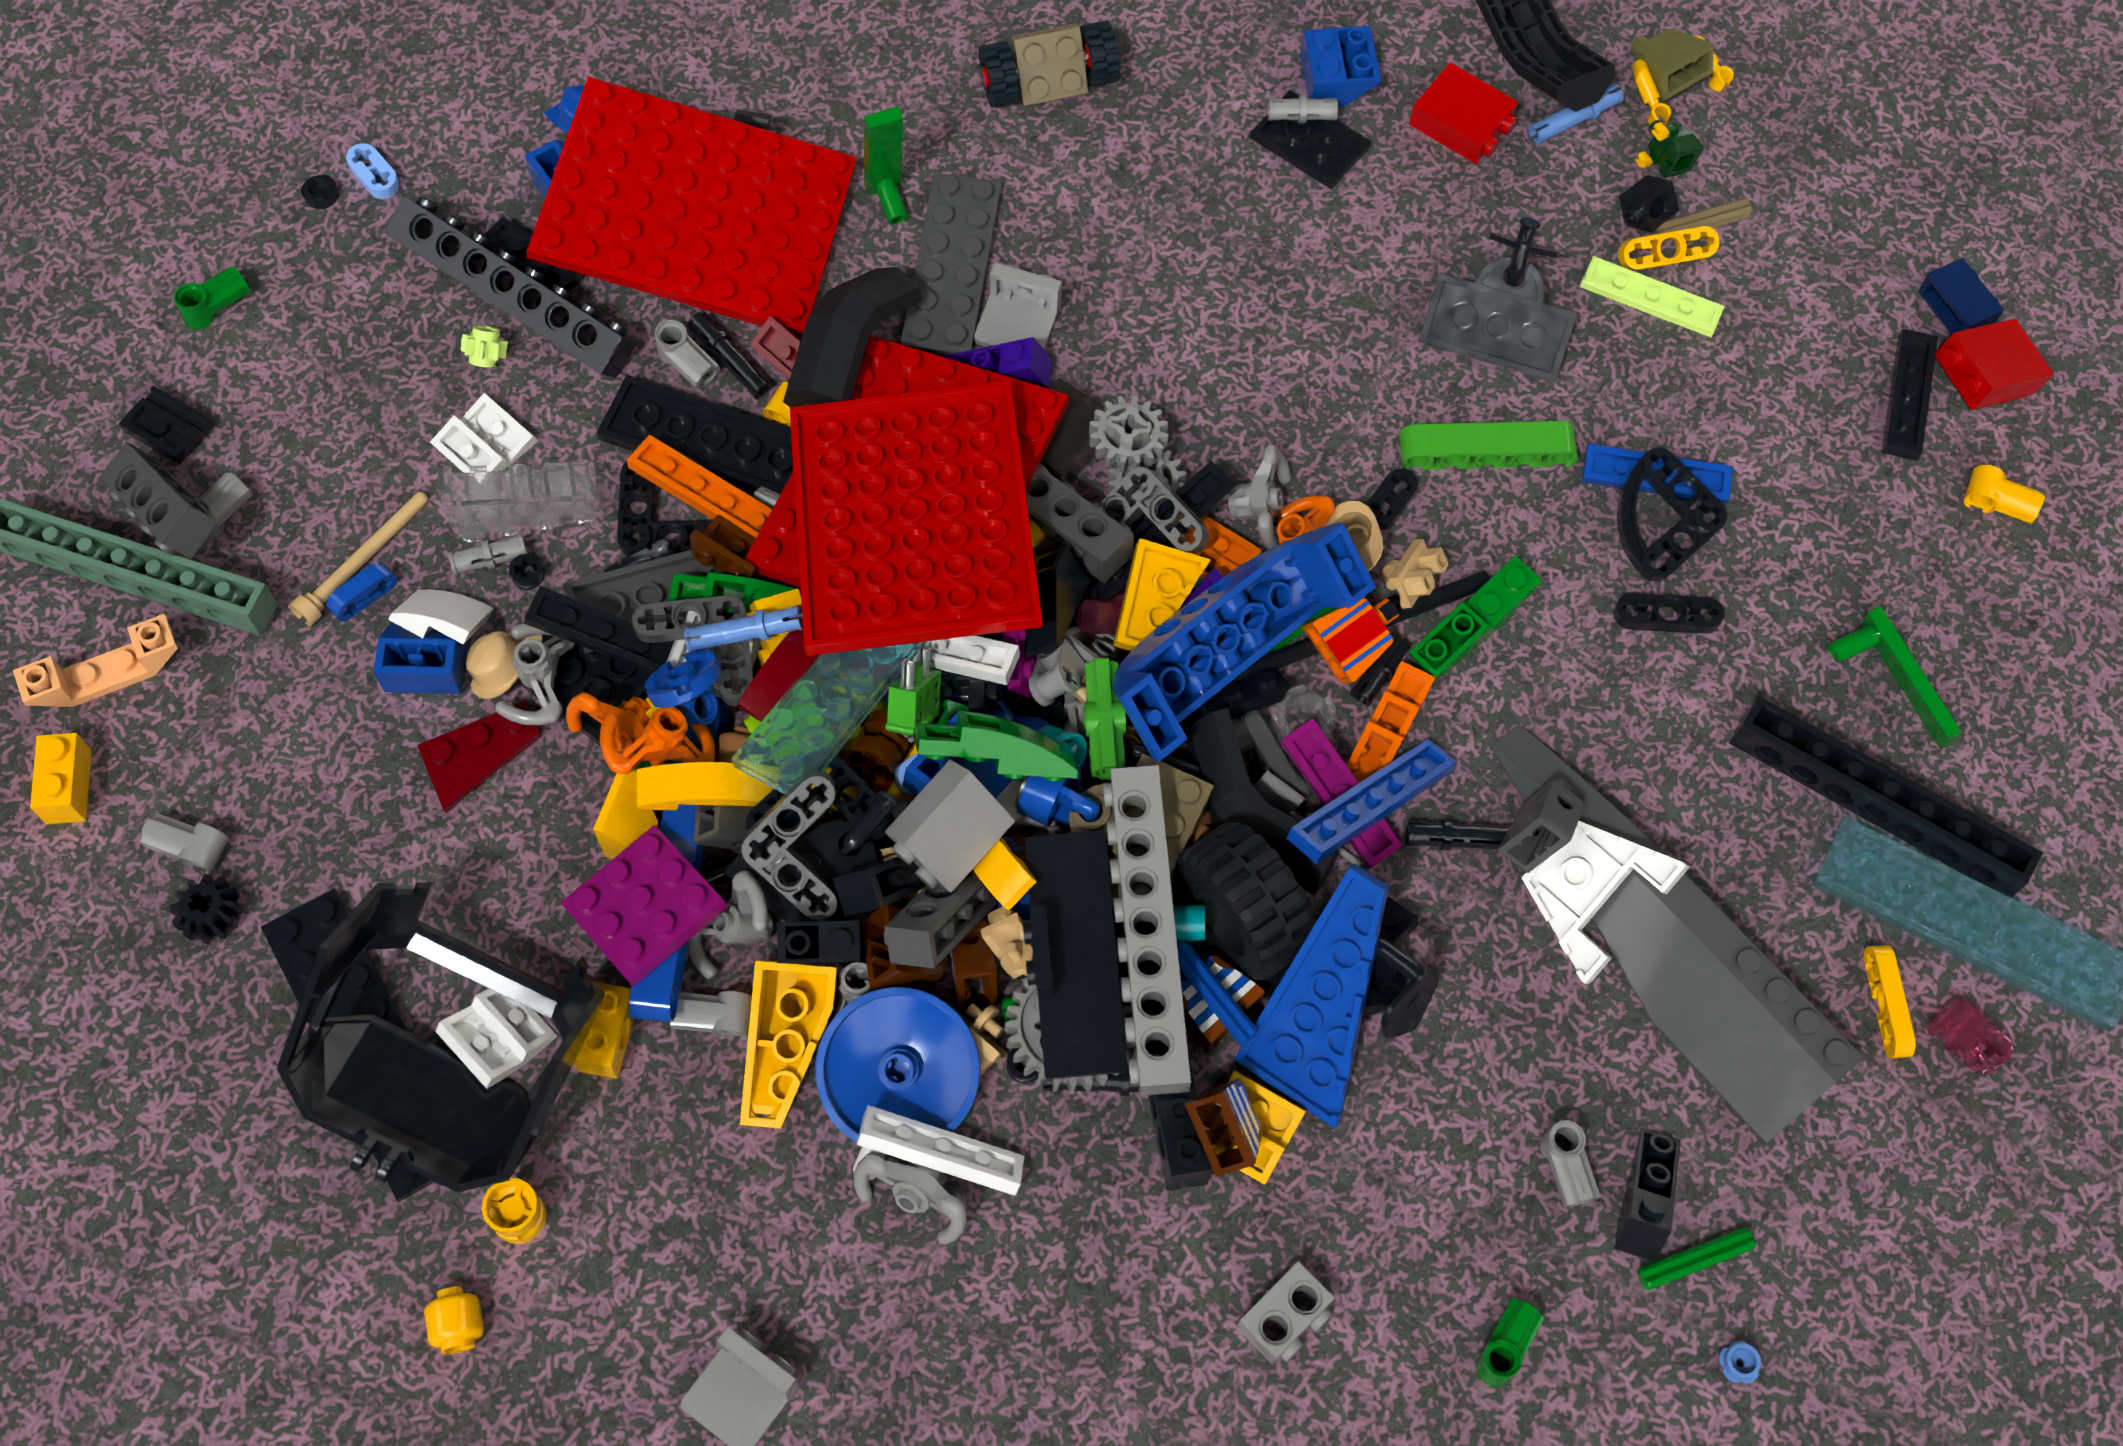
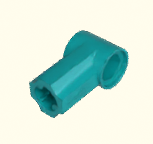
M1173 904L1177 944L1185 940L1195 949L1201 945V941H1205V905Z

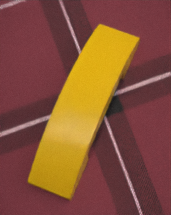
M727 762L675 763L641 768L636 770V809L677 810L679 804L756 806L792 772L760 765Z
M1003 837L994 844L973 868V871L986 888L1008 911L1037 882L1024 861L1012 853Z

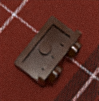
M717 515L702 533L698 530H694L691 533V553L702 565H711L723 574L757 580H763L765 577L757 574L756 568L744 560L756 538L722 516Z

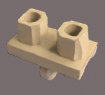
M1416 539L1412 541L1401 560H1392L1385 565L1382 570V577L1389 590L1397 589L1399 592L1401 608H1412L1419 596L1431 594L1435 587V580L1432 575L1444 573L1448 567V560L1441 547L1428 549L1424 539Z
M1000 907L988 914L990 925L980 930L982 938L999 959L1003 969L1015 979L1020 975H1027L1026 961L1034 960L1033 944L1025 945L1023 920L1019 914L1015 913L1012 908L1008 911L1006 908Z
M972 1003L966 1010V1013L975 1020L973 1023L953 1007L967 1022L974 1035L980 1055L981 1074L989 1069L993 1063H1001L1008 1056V1052L984 1033L987 1030L997 1038L1004 1029L994 1021L999 1014V1009L992 1004L982 1011Z

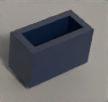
M1964 258L1928 273L1918 290L1919 294L1951 335L1954 332L1994 324L2004 312L1998 299L1990 293L1979 279L1976 271L1971 269Z

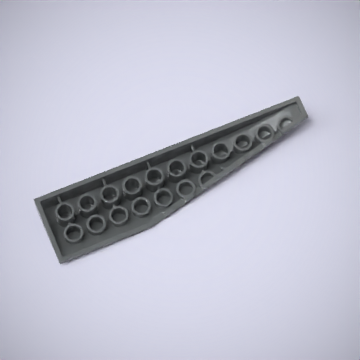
M1520 724L1491 745V749L1524 802L1553 779L1565 780L1571 785L1572 793L1581 799L1584 804L1578 821L1666 855L1603 795ZM1633 869L1591 918L1605 939V944L1612 956L1616 958L1626 975L1625 978L1633 992H1636L1643 1004L1644 1011L1650 1021L1765 1144L1864 1058L1685 873L1667 894H1664Z

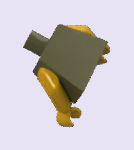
M1666 29L1651 39L1638 36L1631 45V53L1634 54L1632 74L1644 104H1649L1651 111L1647 117L1649 124L1658 120L1657 115L1663 117L1665 123L1670 118V107L1665 103H1659V98L1667 100L1710 74H1713V76L1709 80V86L1718 92L1723 90L1725 83L1729 85L1733 80V70L1727 66H1719L1718 62L1720 60L1713 51V43L1701 36L1689 35L1675 29Z

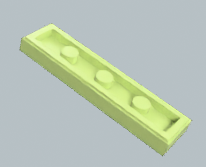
M1595 256L1592 257L1580 285L1581 288L1708 337H1712L1725 307Z

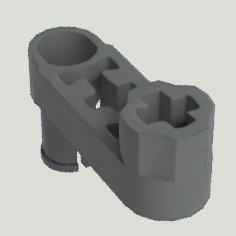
M1251 710L1232 719L1241 753L1250 749L1263 773L1268 770L1305 798L1302 803L1308 801L1309 796L1314 794V791L1302 774L1299 775L1294 772L1257 710Z

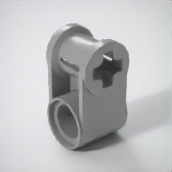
M1065 637L1060 647L1053 653L1037 655L1038 659L1029 678V688L1032 696L1040 705L1044 707L1053 704L1056 697L1066 692L1074 693L1080 689L1085 662Z

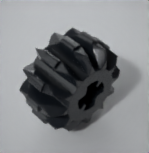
M204 874L199 884L193 879H187V886L189 888L185 892L175 890V896L179 902L169 905L170 912L175 916L172 924L178 931H183L185 938L190 941L199 938L202 943L209 945L212 933H215L219 939L225 940V932L222 928L226 925L230 928H238V922L232 916L243 913V907L237 902L240 899V894L235 888L229 887L230 884L221 877L214 881L210 875ZM208 905L210 908L204 912L202 908Z

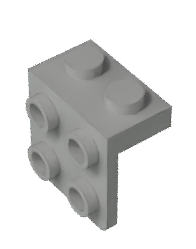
M994 262L990 272V296L974 334L975 343L988 347L1033 337L1045 350L1061 307L1062 281L1046 274L1038 275L1021 270L1013 265H1002Z
M727 1327L717 1340L721 1347L720 1351L683 1397L681 1407L688 1415L728 1446H756L800 1388L797 1380L792 1376L796 1369L777 1354L771 1360L761 1353L758 1349L762 1346V1343L742 1328L737 1334Z

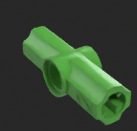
M1096 658L1091 662L1085 663L1084 666L1086 689L1084 730L1085 737H1089L1091 776L1097 777L1100 780H1110V769L1125 768L1123 736L1126 733V714L1113 690L1112 684L1115 672L1118 669V662L1111 661L1109 658Z

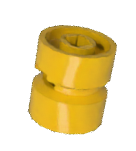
M510 1178L509 1181L493 1184L483 1197L482 1213L484 1220L501 1239L509 1243L523 1244L533 1240L541 1233L546 1224L547 1211L544 1202L527 1182L519 1178Z

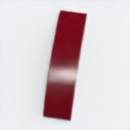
M803 630L789 632L757 672L740 698L737 707L770 728L793 701L795 690L826 654L806 656Z

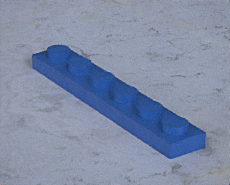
M1426 739L1293 826L1286 839L1317 864L1450 774L1457 761L1431 740Z

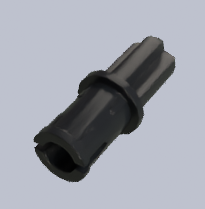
M1393 637V643L1365 671L1354 688L1350 690V695L1359 701L1363 697L1362 703L1370 706L1385 682H1391L1393 678L1392 672L1408 651V645L1402 639Z

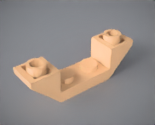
M162 614L127 627L132 643L64 669L49 656L13 670L22 702L26 706L74 707L155 676L178 649L167 616Z

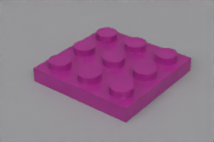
M655 825L560 902L632 987L728 907L721 896Z

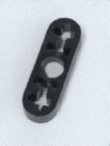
M1636 593L1623 595L1618 600L1613 611L1617 624L1628 630L1704 634L1717 630L1725 615L1722 605L1710 597ZM1628 605L1633 606L1634 611L1639 612L1636 618H1631L1630 613L1625 611ZM1649 605L1652 606L1651 613L1646 612ZM1662 607L1672 608L1676 611L1678 620L1669 622L1662 619L1659 615V609ZM1687 607L1689 608L1688 615H1691L1688 621L1685 620L1687 617ZM1702 609H1706L1708 615L1713 616L1710 622L1705 621L1704 616L1698 615Z

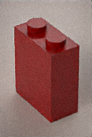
M1450 62L1413 105L1409 125L1477 165L1484 155L1488 158L1492 156L1500 140L1498 138L1502 134L1508 136L1518 120L1514 116L1518 101Z
M2017 319L1954 332L1934 354L1971 411L2035 394L2054 375Z

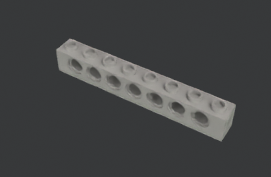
M1159 765L1110 769V783H1103L1104 805L1105 807H1112L1114 821H1106L1108 845H1116L1117 859H1110L1112 884H1120L1121 898H1114L1115 922H1123L1124 937L1117 938L1119 962H1127L1128 977H1121L1123 1002H1131L1132 1017L1125 1018L1126 1042H1134L1136 1058L1128 1059L1130 1084L1138 1083L1139 1096L1189 1092L1191 1077ZM1137 806L1144 811V814L1138 818H1131L1125 815L1123 811L1127 807ZM1133 844H1142L1148 849V852L1143 856L1137 857L1131 855L1127 848ZM1137 882H1144L1150 885L1152 891L1147 895L1140 896L1133 893L1130 888ZM1140 921H1149L1154 924L1156 930L1150 935H1142L1134 929V926ZM1145 960H1152L1159 965L1160 970L1154 975H1145L1138 969V965ZM1148 1000H1156L1163 1005L1164 1011L1159 1015L1151 1016L1146 1014L1141 1006ZM1153 1040H1159L1167 1045L1168 1052L1163 1056L1155 1057L1146 1051L1145 1046Z

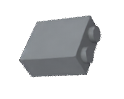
M949 760L886 829L885 833L896 843L891 848L893 852L910 865L914 862L919 867L915 874L926 885L934 889L938 884L952 893L1015 820L971 771Z

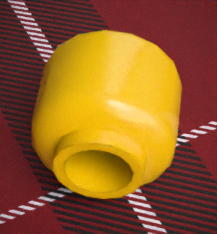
M459 1286L439 1290L436 1293L437 1299L432 1300L424 1308L429 1345L441 1349V1354H455L476 1347L475 1341L482 1337L484 1333L479 1298L474 1294L463 1293V1288Z

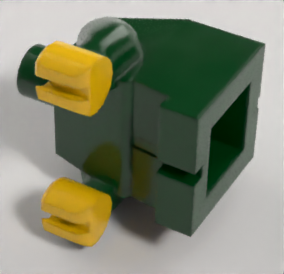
M1656 120L1651 123L1649 130L1653 134V138L1648 145L1651 154L1648 155L1646 151L1640 152L1637 155L1639 159L1636 158L1638 165L1641 168L1658 164L1660 167L1659 173L1663 178L1691 171L1704 149V146L1697 137L1675 122H1669L1667 125H1664L1660 120Z

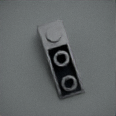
M1068 546L1058 548L1035 558L1043 627L1025 629V654L1028 658L1041 653L1045 655L1051 654L1060 647L1090 582Z
M1644 1128L1640 1129L1617 1223L1614 1249L1652 1262L1656 1261L1672 1230L1680 1140Z

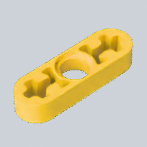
M1709 226L1631 238L1620 245L1618 260L1627 269L1640 270L1707 258L1718 250L1720 239L1718 233ZM1700 237L1707 238V245L1702 246V248H1687L1686 241L1698 240ZM1666 238H1671L1676 243V252L1671 258H1666L1661 253V244ZM1635 248L1638 250L1650 248L1651 255L1639 256L1636 261L1634 258L1630 259L1629 252L1634 251Z
M1890 945L1867 946L1864 950L1863 959L1872 997L1877 999L1880 1013H1877V1019L1886 1056L1890 1059L1912 1057L1916 1046L1915 1035L1894 950Z

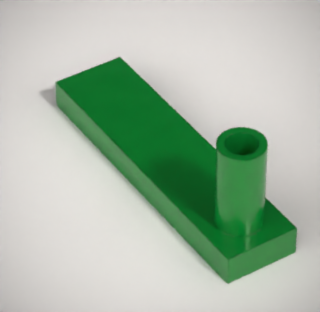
M898 106L864 116V186L868 196L878 194L890 225L904 222L909 218L897 188L901 186L903 117Z
M1881 606L1866 613L1861 624L1862 628L1827 644V648L1837 664L1875 647L1940 750L1954 744L1961 733L1960 728Z

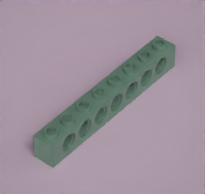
M0 499V552L259 636H262L278 606L265 583L178 555L173 556L153 547Z

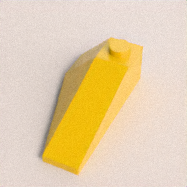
M770 959L755 961L740 1125L770 1128L782 1127L834 1009L837 967L810 963L778 964V960ZM754 1113L770 1114V1116L761 1118Z

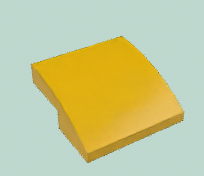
M1234 1070L1228 1082L1241 1079L1263 1132L1255 1165L1240 1169V1171L1265 1185L1299 1126L1306 1110Z

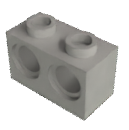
M1298 1261L1239 1320L1236 1328L1272 1365L1279 1357L1287 1362L1304 1345L1299 1337L1309 1327L1317 1332L1333 1315L1328 1307L1332 1304L1335 1297ZM1296 1292L1307 1293L1312 1298L1313 1309L1309 1311L1297 1309L1292 1302V1295ZM1269 1321L1280 1324L1284 1330V1339L1281 1341H1271L1266 1338L1262 1329L1263 1324Z

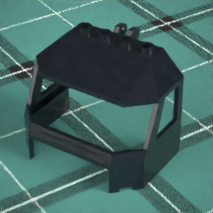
M416 882L414 889H397L395 883H377L320 945L276 1069L304 1119L361 1146L350 1165V1169L358 1173L366 1166L371 1154L374 1152L385 1157L375 1172L374 1180L381 1184L386 1182L396 1164L457 1193L509 1181L540 1134L589 1033L605 992L599 982H592L586 973L589 965L583 955L578 960L564 991L419 921L433 882ZM407 948L551 1018L563 1038V1042L529 1091L527 1097L521 1086L505 1078L486 1089L457 1055L375 1015L327 1017L357 957L364 949ZM323 997L309 1028L302 1035L313 1003L317 998Z

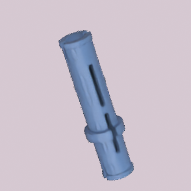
M1611 83L1598 103L1576 112L1566 107L1536 123L1530 124L1528 126V134L1530 137L1538 135L1533 140L1537 145H1540L1553 136L1587 119L1592 121L1598 118L1601 112L1622 103L1624 100L1623 91L1620 89L1613 93L1614 90L1619 88V85Z
M799 605L771 612L761 609L756 610L752 616L696 627H686L684 629L685 638H701L685 641L689 652H695L700 649L755 638L765 641L770 640L772 635L796 630L801 631L803 630V620L794 619L788 621V619L802 617V609Z

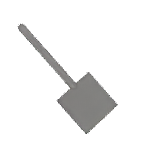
M1267 770L1254 785L1255 789L1268 804L1300 822L1304 820L1302 816L1295 812V809L1305 798ZM1339 848L1338 854L1352 864L1355 863L1358 866L1361 864V861L1345 848Z

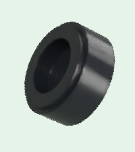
M327 175L313 176L306 180L301 188L306 204L314 209L329 208L335 204L339 197V190L335 181Z

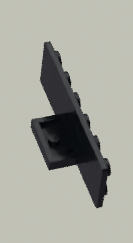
M1103 830L1026 837L1027 867L1037 882L1029 889L1030 920H1023L1025 945L1033 944L1034 960L1026 961L1028 986L1036 985L1038 994L1045 1078L1052 1080L1125 1073L1128 1070L1105 832Z

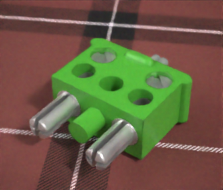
M925 645L919 646L917 649V662L913 659L902 660L901 677L889 686L886 730L903 734L905 738L909 739V742H914L916 723L930 724L939 715L941 710V671L930 669L931 648Z

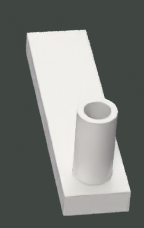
M975 635L862 649L863 652L878 655L883 673L890 677L901 673L903 659H913L917 662V649L919 646L925 645L931 648V668L1003 685H1008L1020 656L1019 645Z
M870 1105L867 1106L857 1145L862 1146L853 1166V1172L858 1162L866 1155L873 1154L884 1159L887 1154L1011 1195H1016L1021 1185L1024 1163L1023 1155ZM869 1175V1181L876 1178V1176Z

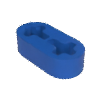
M373 563L337 588L329 596L326 603L327 607L338 620L346 622L394 588L397 583V577L385 563Z

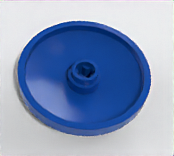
M889 987L875 990L858 997L845 1006L834 1017L823 1034L815 1065L817 1089L824 1109L833 1123L855 1142L858 1141L863 1115L868 1105L953 1132L967 1116L974 1103L981 1075L978 1046L970 1027L963 1017L950 1004L938 996L910 987Z

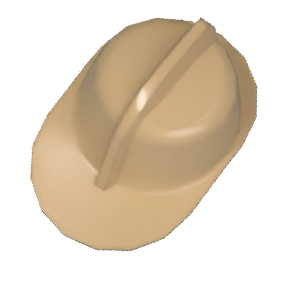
M1347 501L1338 504L1335 507L1334 514L1324 526L1344 523L1360 557L1369 571L1380 559L1384 548L1383 537L1377 519L1369 506L1360 501Z
M495 631L477 639L469 648L465 662L467 670L473 678L470 685L473 693L482 699H492L508 691L518 679L512 662L515 657V647L527 639H537L542 643V635L515 639L512 637L511 631L508 633Z

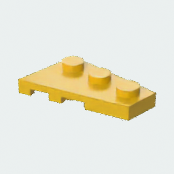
M1140 538L1135 546L1113 646L1131 651L1153 630L1178 612L1211 559Z

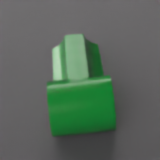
M230 266L202 284L187 283L180 286L174 294V301L185 325L197 330L208 327L213 322L217 312L246 296L251 291L240 272L234 266Z
M1515 1298L1510 1299L1484 1350L1477 1358L1476 1372L1480 1379L1490 1386H1502L1517 1374L1521 1368L1522 1359L1544 1319V1316L1540 1314L1538 1309L1526 1301H1520ZM1497 1354L1505 1359L1507 1372L1496 1371L1490 1364L1489 1356Z

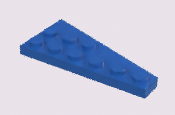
M1355 863L1347 870L1256 1021V1035L1249 1042L1241 1046L1234 1058L1237 1063L1334 1129L1338 1127L1342 1117L1389 885Z

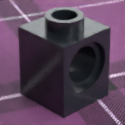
M1646 175L1619 196L1622 217L1629 227L1652 232L1679 211L1673 181Z

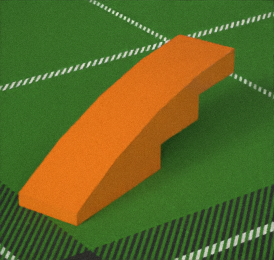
M1403 661L1400 662L1346 765L1358 783L1394 760L1436 677Z

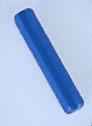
M1185 940L1179 942L1177 949L1181 972L1238 1044L1243 1045L1249 1042L1257 1033L1256 1026L1189 942Z

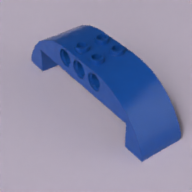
M1335 523L1304 533L1261 553L1237 567L1153 630L1121 662L1112 682L1113 690L1154 761L1160 762L1188 739L1179 724L1182 720L1322 608H1351L1376 588L1344 523Z

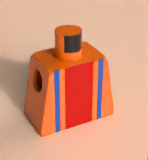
M1363 597L1351 608H1336L1302 625V628L1335 677L1343 685L1356 681L1393 643V637L1385 626L1396 619L1399 613L1395 605L1387 598L1372 607L1369 601Z

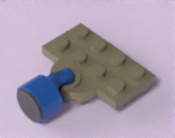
M1142 753L1136 767L1159 765L1171 879L1178 857L1185 850L1213 793L1214 785L1161 761H1154L1152 757ZM1025 776L1015 802L1017 813L1048 827L1054 820L1060 821L1069 826L1070 833L1103 830L1105 832L1112 909L1114 912V898H1121L1120 884H1112L1110 859H1117L1116 845H1108L1106 821H1114L1112 807H1105L1103 784L1094 785L1080 794L1069 789L1073 778H1065L1063 781H1049L1041 776ZM1137 806L1127 807L1123 811L1125 815L1131 818H1138L1144 814V811ZM1133 844L1127 848V851L1131 855L1139 857L1145 855L1148 849L1142 844ZM1137 882L1130 888L1133 893L1140 896L1147 895L1152 891L1150 885L1144 882ZM1140 921L1138 923L1144 926L1149 921Z

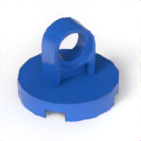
M701 649L695 652H687L683 654L686 661L674 667L668 661L654 671L646 680L644 686L647 691L645 692L654 707L665 708L675 706L677 710L682 712L687 723L690 725L710 724L716 718L718 701L711 686L721 675L722 667L711 650ZM697 697L701 699L703 704V711L700 717L697 716L694 709Z

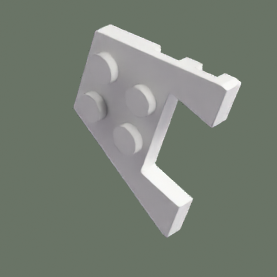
M1578 821L1571 841L1531 872H1526L1522 880L1545 920L1550 923L1556 933L1563 951L1574 964L1578 977L1584 984H1589L1612 957L1589 938L1582 929L1624 879L1635 869L1658 890L1667 894L1690 866L1682 861Z

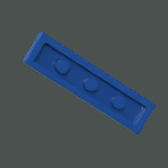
M1588 444L1585 448L1581 482L1622 489L1629 473L1645 452ZM1677 458L1723 505H1726L1730 496L1733 466ZM1661 460L1653 462L1650 468L1654 472L1658 469L1662 470L1664 463ZM1672 472L1663 483L1667 486L1676 474ZM1643 480L1639 489L1640 492L1658 494ZM1678 483L1674 485L1673 491L1676 497L1692 498V490L1687 484Z

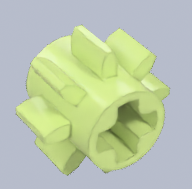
M474 325L470 335L462 334L461 351L465 352L466 356H469V363L472 365L495 367L496 361L499 358L506 359L508 341H504L503 337H499L500 330L497 328Z

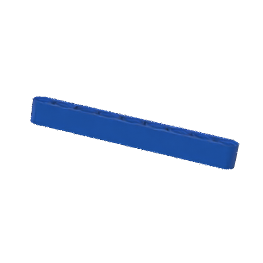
M695 701L694 709L696 714L700 716L703 711L702 702ZM718 703L716 718L713 722L707 724L715 744L718 736L725 732V703ZM688 724V730L685 735L701 752L698 738ZM673 760V761H672V764L682 763V762H681V761H675V760ZM679 804L677 810H664L660 831L700 874L705 846L693 843L696 805ZM689 940L634 987L631 985L629 997V1015L631 1019L674 1021Z

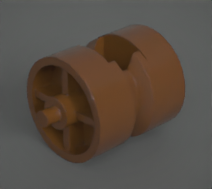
M882 709L874 710L868 715L859 731V736L855 738L845 757L846 764L862 780L873 784H884L891 780L896 767L900 764L901 757L905 755L911 744L908 741L909 739L905 738L903 734L886 730L888 710Z

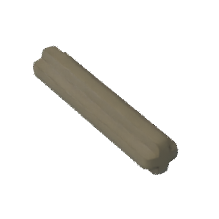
M1742 198L1666 220L1654 230V233L1659 234L1701 226L1719 227L1749 218L1752 206L1748 199ZM1666 238L1663 242L1670 241L1672 239Z

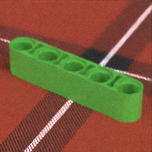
M1567 421L1413 424L1402 428L1399 432L1402 467L1405 470H1410V467H1422L1423 470L1446 469L1445 466H1458V469H1481V465H1494V468H1517V465L1530 464V468L1553 467L1552 464H1565L1566 467H1569L1578 461L1574 426Z

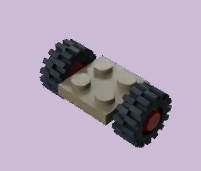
M1108 20L1081 26L1074 23L1011 36L1013 53L1010 51V45L1007 41L982 45L978 48L981 80H983V87L991 108L1017 103L1019 98L1023 106L1086 94L1088 93L1087 78L1089 79L1090 86L1095 87L1119 82L1121 77L1119 71L1121 70V64L1119 63L1120 55L1117 51L1118 44L1115 41L1112 25Z

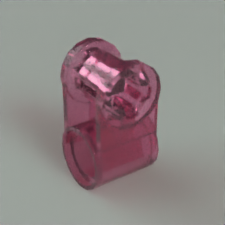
M1953 999L1927 1027L1928 1034L1931 1037L1936 1035L1946 1044L1943 1048L1952 1052L1968 1068L1980 1075L1993 1074L2012 1055L2013 1047L2007 1036L1982 1017L1971 1004L1962 999ZM1996 1041L1999 1042L1998 1046L1995 1047L1993 1045ZM1986 1048L1992 1053L1990 1057L1984 1053ZM1978 1060H1980V1061L1982 1062V1063L1979 1064V1065L1976 1064V1062H1977Z

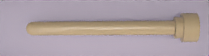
M423 492L416 493L312 594L307 592L304 596L298 595L288 605L290 611L299 619L303 616L307 620L305 624L311 627L322 616L323 604L328 600L329 596L346 583L428 503V496Z

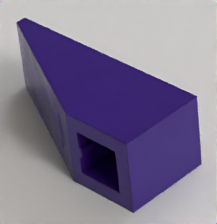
M1033 337L941 356L1050 389L1052 359Z

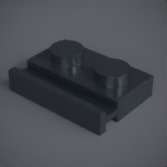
M152 386L149 389L151 393L146 399L142 397L120 421L119 426L123 432L176 463L181 464L202 441L204 432L207 429L211 430L214 424L209 417L157 387Z

